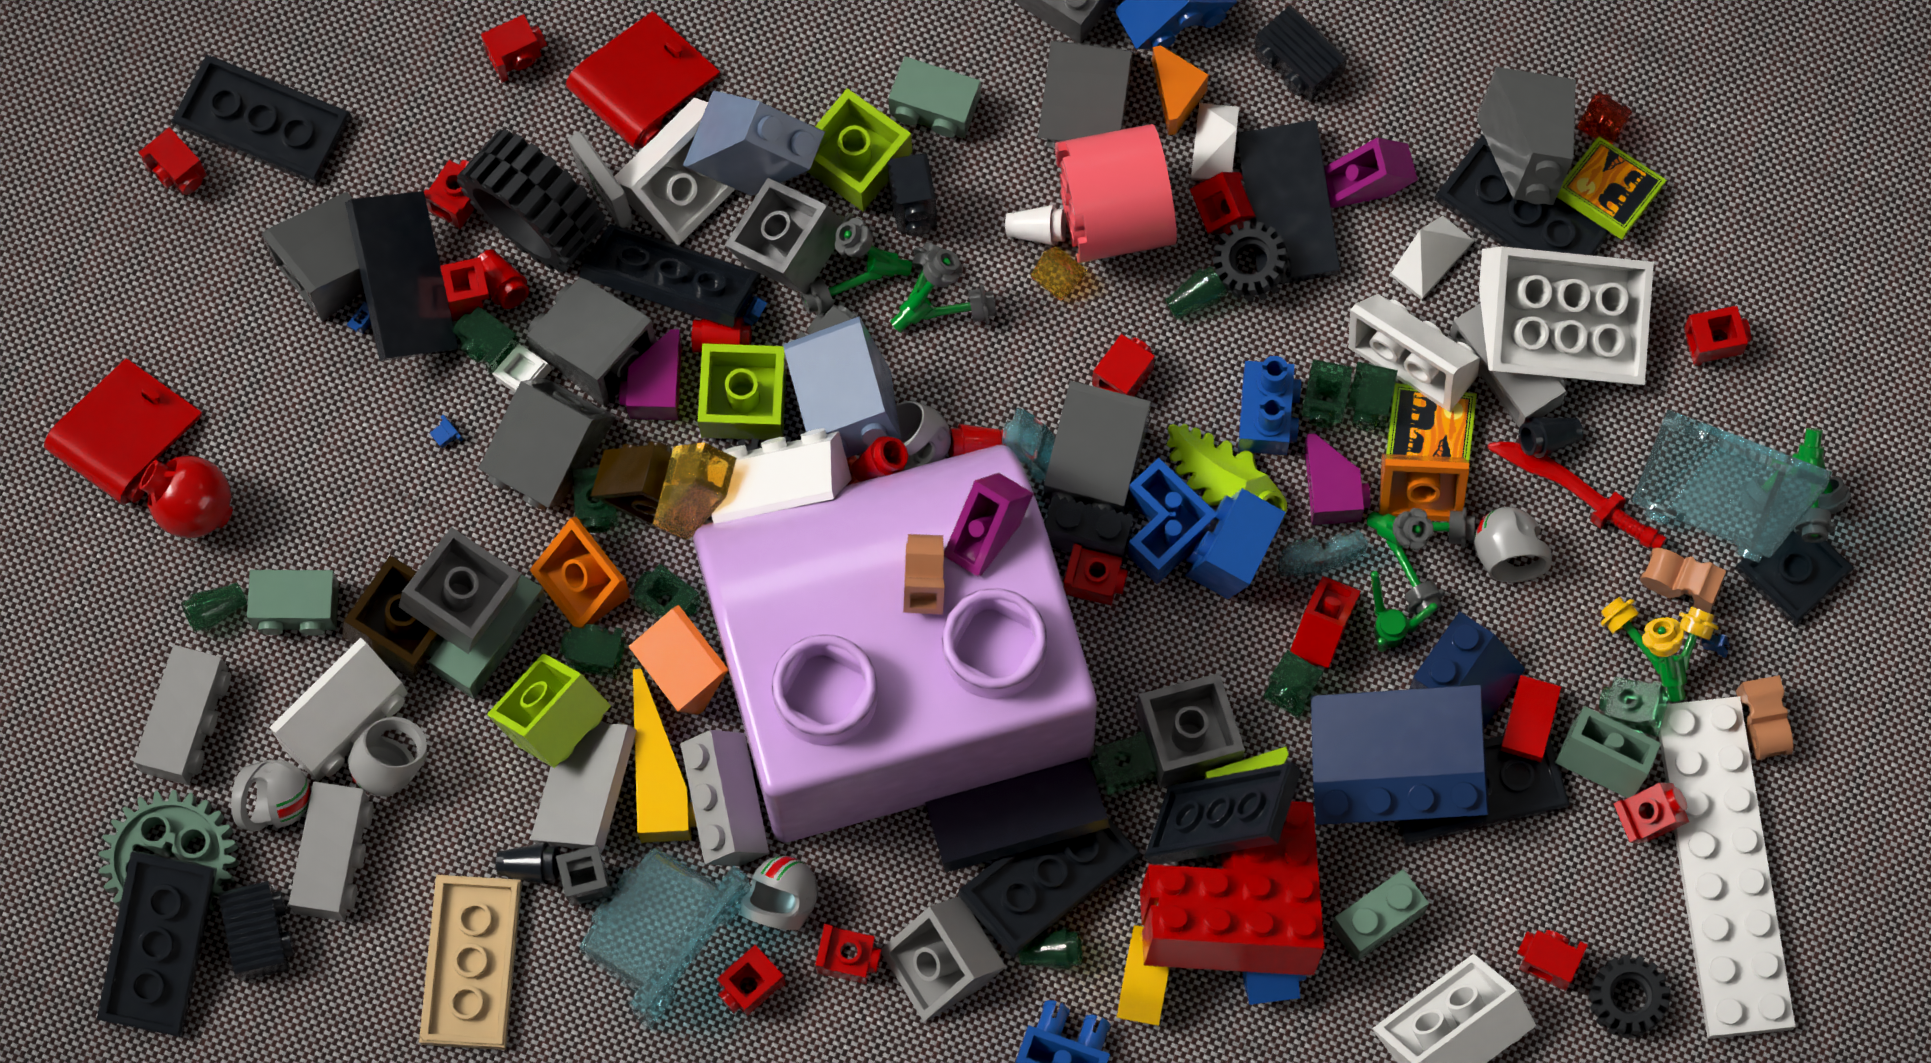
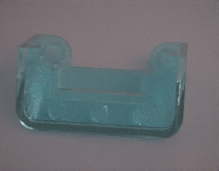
M1668 409L1631 502L1647 508L1644 514L1647 518L1668 525L1670 518L1679 520L1730 541L1738 546L1736 554L1760 563L1762 556L1769 558L1773 556L1825 491L1833 472Z

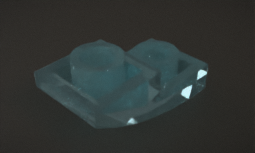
M1016 408L1013 421L1008 420L1005 424L1002 443L1015 452L1020 462L1027 463L1032 478L1045 480L1055 436L1033 414L1025 409Z
M1359 529L1349 535L1346 532L1337 534L1325 544V550L1315 537L1305 543L1302 539H1299L1282 550V557L1279 559L1277 570L1281 576L1289 577L1326 572L1365 555L1368 541Z

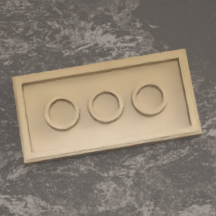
M436 875L419 1037L421 1045L506 1050L522 889L521 880Z

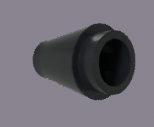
M1532 417L1527 423H1523L1520 426L1518 432L1519 443L1526 455H1534L1537 458H1541L1575 442H1580L1583 438V427L1579 419L1575 417Z
M548 842L506 851H498L496 855L497 875L548 884L550 880L559 879L560 871L556 856L561 855L560 850L557 846H550Z

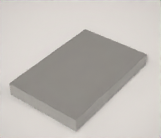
M599 723L597 727L588 731L575 745L573 753L566 760L560 762L555 768L550 767L530 840L537 844L548 842L551 846L584 849L598 845L599 850H604L636 729L629 725Z

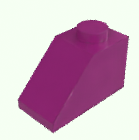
M1379 137L1324 167L1330 208L1388 197L1418 181L1408 143Z
M679 329L668 331L628 367L627 381H620L619 402L620 405L626 406L629 419H679L682 340Z
M1315 433L1307 434L1304 451L1312 525L1361 522L1364 508H1370L1369 483H1362L1360 469Z
M1001 473L975 480L946 546L944 556L977 577L981 576L1019 528L1034 493Z

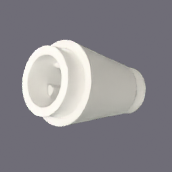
M1054 205L1007 213L1005 221L1006 236L1054 246L1056 241L1065 240V210L1056 209Z

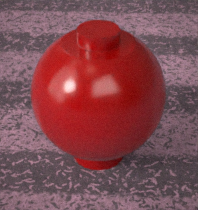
M181 456L170 460L166 464L154 460L141 478L139 489L149 494L148 508L154 521L164 531L173 536L187 539L205 536L213 532L217 527L223 528L232 515L233 507L230 506L231 490L229 482L220 468L207 459L197 456Z

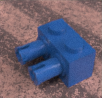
M1270 356L1264 362L1245 361L1238 452L1246 450L1252 453L1287 455L1289 442H1297L1299 418L1291 417L1292 403H1300L1301 379L1294 378L1295 364H1287L1279 356Z
M1045 1001L1037 1028L1028 1025L1015 1062L1107 1063L1110 1053L1102 1051L1111 1024L1102 1017L1097 1031L1093 1032L1097 1015H1086L1077 1042L1061 1037L1067 1017L1070 1014V1009L1061 1003L1056 1018H1053L1052 1014L1057 1001Z

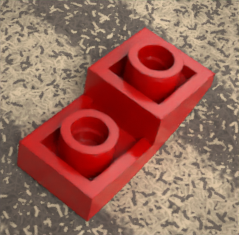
M1520 675L1500 751L1538 762L1542 761L1561 686Z

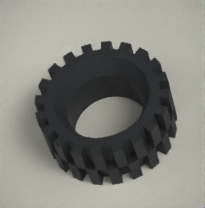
M498 130L457 176V183L462 187L461 191L466 197L471 199L470 203L473 207L484 214L483 218L489 224H494L500 230L499 233L506 239L512 240L515 246L523 253L525 251L528 252L532 259L538 263L542 261L551 270L555 268L558 272H566L607 223L604 220L603 212L598 210L599 205L596 201L587 196V190L582 185L577 184L573 180L574 177L567 170L563 171L557 165V161L551 156H545L541 153L539 147L533 143L528 144L522 136L518 134L514 136L508 130Z

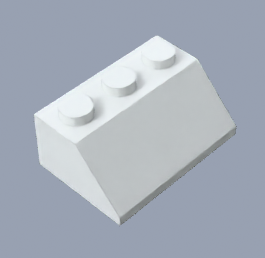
M693 98L614 176L624 190L630 206L677 246L735 190L683 166L708 102Z
M1376 294L1356 303L1351 308L1348 348L1404 384L1410 385L1448 412L1453 409L1478 377L1480 357L1476 355L1470 346L1462 342H1454L1443 335L1435 324L1429 321L1422 322L1409 314L1408 310L1400 302L1393 299L1387 300L1381 295Z
M824 428L815 429L801 434V440L786 442L785 437H778L762 442V448L747 451L746 446L741 445L722 451V456L711 466L712 519L714 524L834 499L851 481L839 431L826 434Z
M360 638L269 728L282 748L319 782L324 776L330 777L342 767L345 762L344 756L352 749L354 742L374 722L381 720L384 716L389 718L397 713L405 702L404 697L408 693L400 679L372 648Z
M1472 954L1372 1029L1397 1063H1488L1511 1044L1519 1041L1522 1036L1536 1027V1024L1518 989L1479 957Z

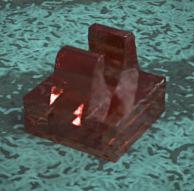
M1598 91L1592 97L1577 128L1594 139L1600 136L1614 145L1627 124L1632 111L1629 107L1622 106L1611 99L1610 95Z

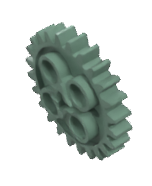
M176 790L171 791L168 801H164L160 793L155 791L153 804L150 805L140 796L137 798L139 810L134 812L126 806L122 808L127 817L124 823L114 819L111 820V824L117 830L116 835H103L102 837L111 846V849L100 851L98 855L102 860L110 862V864L100 868L99 873L105 878H112L104 885V889L108 893L118 892L113 899L118 908L121 903L130 854L136 846L145 847L164 857H170L173 852L179 860L216 867L217 872L212 897L214 895L218 897V893L224 892L220 887L222 883L235 882L233 876L226 871L227 868L239 866L237 859L228 855V853L238 849L237 843L234 840H225L233 833V829L229 824L219 826L225 818L219 810L209 815L212 805L206 799L196 807L197 798L193 793H189L184 801L181 802L180 795ZM156 825L166 826V832L160 840H147L148 832L152 827ZM197 837H204L206 839L205 846L199 853H187V845L192 839ZM210 901L209 910L213 912L215 907L212 901Z

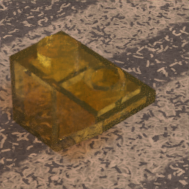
M707 443L674 446L653 525L684 540L690 539L695 534V531L702 526L727 497L737 458Z

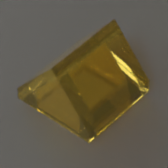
M1056 246L1043 252L1031 273V278L1062 302L1084 278L1088 270Z

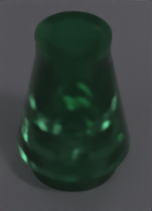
M1210 266L1203 271L1199 268L1171 296L1164 300L1173 316L1178 320L1185 315L1221 303L1220 298L1228 293L1220 278Z
M237 582L189 594V599L181 602L187 621L195 633L202 629L208 632L238 608L247 604L245 595Z
M1065 928L1040 936L1019 953L1021 966L1032 965L1072 970V966L1082 965L1083 953L1079 931L1069 932V929Z

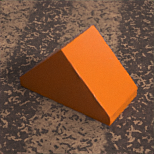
M1163 46L1153 47L1152 66L1168 136L1175 135L1206 93L1209 75Z

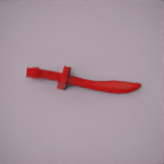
M1492 442L1488 444V449L1528 473L1560 484L1596 510V512H1592L1590 522L1601 529L1609 521L1631 537L1639 540V544L1648 549L1650 547L1652 549L1662 548L1665 544L1667 537L1658 533L1659 530L1651 526L1646 527L1621 510V508H1624L1626 499L1616 491L1607 499L1547 455L1541 458H1537L1534 455H1526L1521 449L1520 443Z

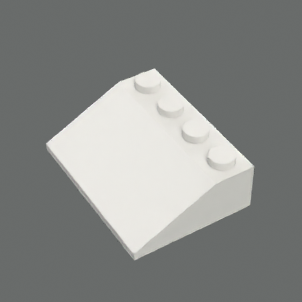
M1502 246L1482 249L1479 293L1489 371L1645 385L1654 262Z

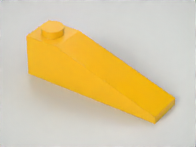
M633 669L634 729L637 730L635 734L637 833L641 843L692 840L691 827H697L693 804L690 802L687 787L641 669Z

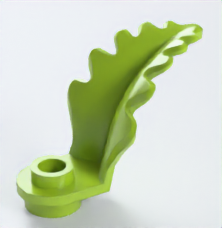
M1171 424L1168 427L1170 438L1166 445L1169 448L1175 447L1170 453L1169 458L1175 462L1182 461L1175 468L1176 474L1181 476L1192 473L1186 484L1193 491L1205 489L1202 499L1209 506L1219 505L1226 495L1231 497L1243 488L1287 512L1285 497L1267 474L1258 471L1252 452L1245 450L1234 457L1232 443L1228 440L1223 441L1215 448L1214 436L1211 433H1206L1203 439H1201V431L1197 427H1193L1190 432L1187 424H1182L1180 427Z

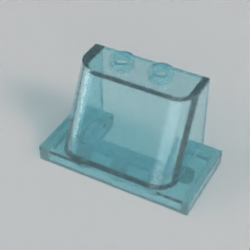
M653 848L636 869L629 867L617 884V888L620 890L609 903L605 900L594 912L591 918V922L594 924L584 937L580 945V952L636 993L629 1004L636 1020L648 1029H652L676 997L673 986L718 926L722 924L728 927L741 910L742 897L749 893L751 887L747 874L734 865L718 885L658 848Z

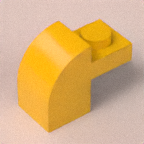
M1134 925L1117 1018L1159 1026L1170 967L1143 965V926Z

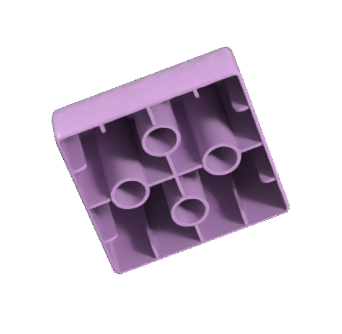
M996 445L903 470L888 476L847 485L831 500L716 524L710 522L695 529L693 534L695 551L729 669V675L772 832L778 841L791 842L925 805V802L1085 757L1089 759L1092 756L1095 741L1097 697L1050 540L1034 494L1019 528L981 576L977 577L944 556L943 579L945 589L943 614L903 613L905 556L908 534L943 535L945 551L974 481L983 477L1001 473L1033 493L1020 460L1008 446Z

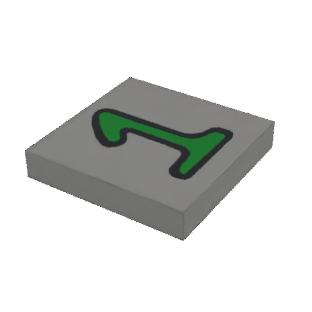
M579 131L569 137L568 141L578 170L616 224L623 228L632 224L633 217L624 190L584 133Z

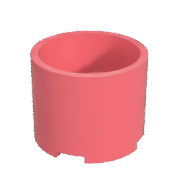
M1154 124L1055 143L1056 164L1058 168L1061 167L1062 171L1060 174L1062 204L1066 214V223L1072 247L1078 246V254H1076L1078 263L1176 244V218L1171 185L1161 141Z

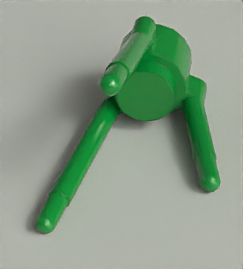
M1377 571L1371 573L1375 603L1374 613L1377 616L1374 636L1378 641V650L1384 652L1387 648L1401 645L1405 641L1407 633L1415 632L1418 626L1437 610L1438 606L1436 603H1431L1412 619H1407L1406 615L1399 610H1387L1384 606L1379 573Z

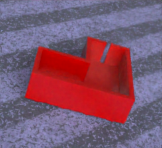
M1291 801L1278 844L1222 853L1223 869L1148 865L1140 890L1141 924L1144 925L1142 930L1144 966L1314 976L1325 948L1313 802Z

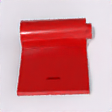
M652 11L578 64L567 78L566 88L633 149L638 150L645 147L661 131L660 127L664 116L719 77L720 71Z
M125 358L52 427L45 439L44 448L120 504L125 505L130 501L135 503L145 494L143 490L139 489V484L148 466L154 460H157L202 417V412Z

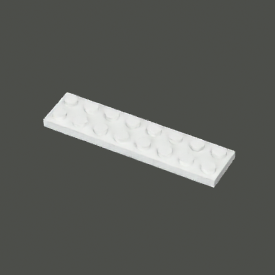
M1738 696L1657 705L1655 716L1659 741L1661 743L1666 783H1673L1683 793L1687 802V810L1685 812L1690 821L1674 829L1707 1039L1793 1030L1795 1028V1021L1741 698Z

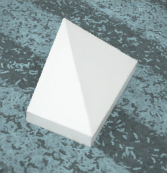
M1199 103L1191 180L1206 181L1221 172H1232L1239 107Z
M1442 215L1420 229L1390 276L1420 300H1423L1468 250L1474 240Z

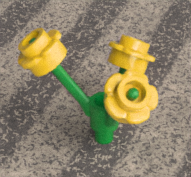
M1618 597L1601 611L1605 617L1601 621V625L1603 627L1607 626L1612 634H1616L1624 628L1650 660L1657 673L1660 674L1662 686L1667 687L1669 701L1677 702L1686 698L1684 684L1687 683L1686 670L1689 667L1691 654L1698 637L1710 641L1714 629L1718 630V626L1712 623L1715 615L1691 607L1688 614L1679 613L1678 616L1682 617L1680 623L1676 619L1669 617L1650 621L1644 628L1646 633L1642 636L1631 623L1639 615V612L1632 605L1635 602L1634 599L1624 602L1621 597ZM1684 632L1689 633L1682 654L1673 655L1676 652H1678L1682 646Z

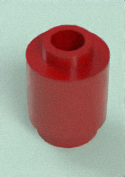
M739 317L733 328L704 318L703 320H693L692 352L702 353V344L751 345L752 328L751 326L744 325L743 317Z

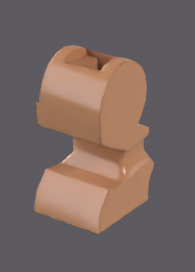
M908 534L905 556L903 613L943 614L945 589L943 579V535Z
M1653 548L1650 553V562L1646 571L1642 573L1640 582L1655 593L1667 598L1680 597L1684 594L1692 595L1694 599L1693 607L1711 613L1722 587L1726 570L1711 562L1700 563L1691 556L1684 559L1670 550Z
M1780 675L1742 682L1736 689L1737 697L1740 696L1742 706H1749L1750 714L1747 717L1746 732L1755 758L1763 760L1766 757L1792 754L1793 738L1790 724L1787 720L1788 710L1783 706L1784 688Z

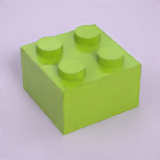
M847 88L815 126L825 131L812 166L807 172L858 209L864 211L889 181L888 162L890 159L909 156L912 153L911 133Z
M702 344L698 426L701 438H753L770 440L783 437L787 359L784 346Z
M543 653L487 713V716L516 746L555 768L573 753L575 745L588 731L599 725L603 715L611 705L581 673Z

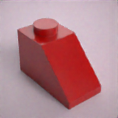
M1322 576L1304 611L1289 653L1299 656L1302 661L1310 665H1321L1329 668L1361 591Z

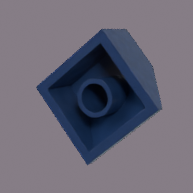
M1459 611L1414 675L1409 689L1481 685L1485 729L1519 680L1520 675L1524 673L1525 668L1494 633Z

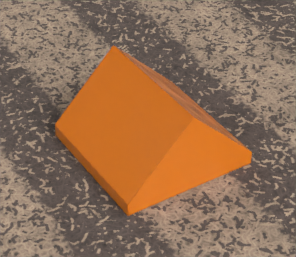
M1382 454L1379 513L1382 515L1391 514L1397 517L1404 511L1419 508L1427 513V518L1431 521L1449 522L1450 511H1463L1469 475V462L1463 457Z
M576 516L569 519L530 568V572L578 633L590 627L631 596L626 579Z
M679 605L672 608L628 646L678 712L694 715L704 712L729 670Z

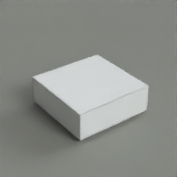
M518 344L492 374L498 382L515 393L521 381L545 378L552 369L546 361Z

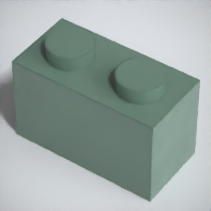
M904 56L888 98L889 114L894 115L895 119L907 125L919 123L931 127L934 132L944 137H954L956 135L965 138L981 98V80Z
M250 570L247 619L253 629H258V632L264 635L283 634V630H300L302 634L317 636L323 635L325 630H337L339 581L333 570Z
M1584 706L1570 727L1555 763L1629 798L1637 793L1647 778L1661 743Z
M1402 869L1334 917L1331 929L1353 959L1358 962L1423 916L1429 902L1405 870Z

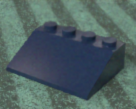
M1481 685L1311 696L1313 788L1316 825L1489 814Z

